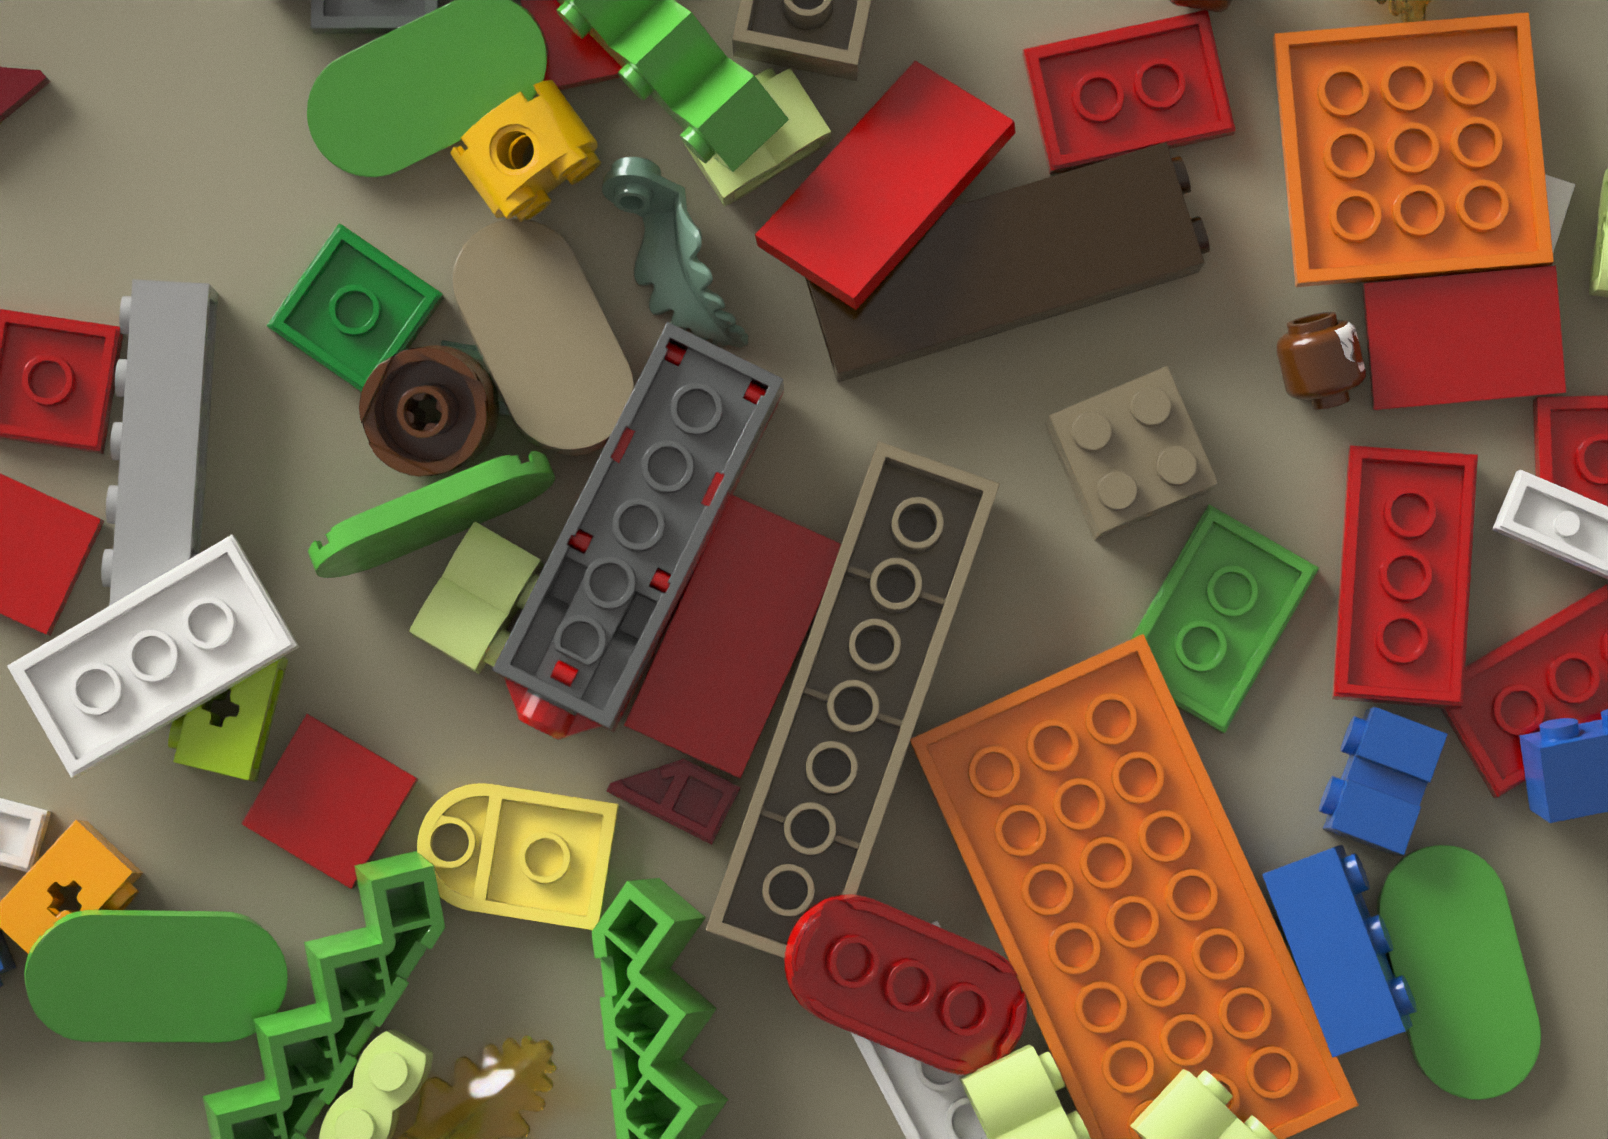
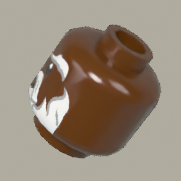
M1332 311L1307 315L1287 323L1288 332L1278 339L1276 351L1288 395L1295 399L1311 400L1312 407L1315 410L1332 408L1349 402L1348 391L1360 385L1366 377V369L1355 326L1348 321L1338 320L1336 312Z

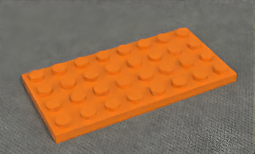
M1144 634L910 739L913 751L1008 961L1018 974L1016 977L1022 992H1025L1027 1003L1062 1076L1074 1107L1079 1113L1091 1139H1143L1130 1125L1183 1069L1189 1071L1196 1078L1206 1070L1233 1096L1225 1106L1238 1119L1245 1123L1252 1115L1278 1139H1286L1359 1105L1337 1056L1332 1058L1306 988Z

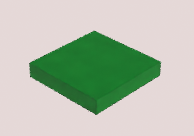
M339 223L266 326L362 393L368 377L380 363L401 351L409 349L445 297L437 289Z

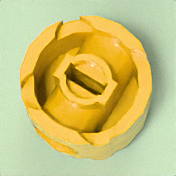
M553 80L534 84V89L539 96L529 102L522 92H519L501 103L475 123L461 137L468 149H463L462 146L453 147L450 152L452 158L496 218L506 217V219H510L516 216L520 222L525 219L530 220L551 203L552 200L547 195L550 191L562 184L566 179L571 185L580 182L594 172L601 164V161L594 153L598 147L596 139ZM530 143H533L534 154L532 160L524 167V151Z

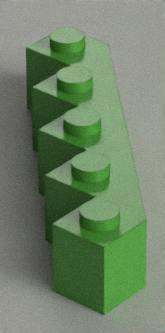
M557 0L561 6L556 11L562 20L580 38H584L589 33L623 67L618 72L623 82L641 100L644 101L651 96L685 130L679 135L681 140L703 163L706 164L710 159L714 158L734 172L789 120L758 79L728 58L693 13L676 1Z
M417 851L354 866L366 927L304 942L316 1003L253 1019L265 1080L203 1096L211 1139H307L305 1136L306 1132L325 1103L330 1105L358 1062L356 1056L376 1026L381 1027L408 986L407 978L427 948L430 950L433 948L445 929L434 865L417 853Z
M660 878L627 881L592 931L594 957L600 958L605 993V997H599L606 1050L612 1051L616 1088L611 1089L617 1139H701L729 1100L682 1060L684 1054L717 1008L671 969L673 963L706 917Z

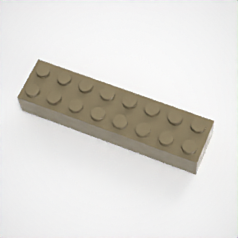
M880 441L877 442L705 929L706 931L785 958L789 936L798 920L806 911L824 899L837 895L857 894L1000 483Z

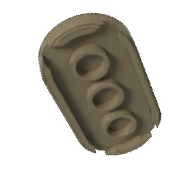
M507 219L480 229L469 238L457 256L453 270L454 296L459 312L514 425L526 440L540 448L543 446L548 450L557 451V454L577 456L601 449L606 445L634 389V382L630 366L574 252L565 239L556 231L532 220L525 219L520 222L519 219Z

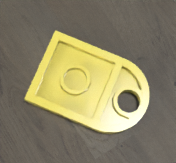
M469 784L445 794L430 808L419 830L417 853L434 865L440 898L455 907L468 911L593 930L601 919L619 804L495 784ZM447 824H457L462 827L467 833L469 840L468 849L463 857L452 862L439 858L433 849V837L436 831Z

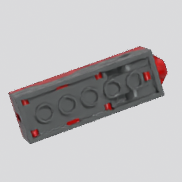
M669 322L666 323L493 668V671L503 677L506 682L519 721L557 740L600 727L613 733L615 732L692 578L697 564L784 393L783 378Z

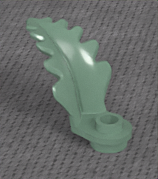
M624 157L616 160L611 166V171L606 173L603 178L602 192L618 209L628 213H635L643 218L645 231L634 266V277L640 286L653 284L654 289L649 302L651 312L657 316L669 310H674L671 324L683 330L690 328L691 334L703 340L713 339L712 344L720 348L726 345L738 348L747 346L749 335L745 333L744 328L736 325V317L733 314L722 311L725 308L724 300L708 288L713 282V276L710 269L697 258V254L702 247V233L687 211L685 187L662 177L659 166L650 160L640 157Z

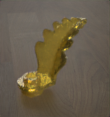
M525 1035L520 1046L514 1038L509 1037L503 1042L502 1056L497 1047L489 1043L482 1050L483 1069H480L468 1057L461 1056L454 1065V1086L449 1085L439 1077H432L424 1082L421 1087L415 1124L398 1139H500V1137L523 1139L527 1137L530 1133V1126L521 1116L519 1110L539 1112L546 1106L545 1100L534 1091L548 1092L553 1088V1081L545 1074L554 1073L557 1070L556 1065L551 1060L554 1052L553 1045L547 1040L535 1042L530 1036Z

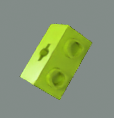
M285 657L280 658L174 720L168 738V748L176 749L173 762L257 782L288 659ZM228 690H230V701L239 705V713L237 717H226L222 727H219L220 716L211 712V705L214 700L224 701Z

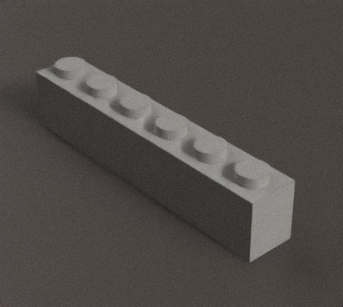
M132 279L131 296H123L121 300L119 315L121 334H129L127 359H118L115 392L117 397H124L122 422L113 423L110 441L112 460L120 461L118 486L110 485L106 498L107 523L115 524L113 549L104 550L101 567L103 587H111L109 606L201 553L218 292L208 283Z

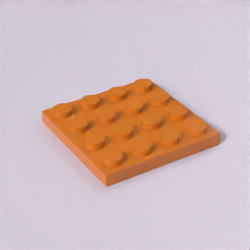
M1529 12L1275 33L1273 48L1296 287L1478 273L1552 265L1554 260Z

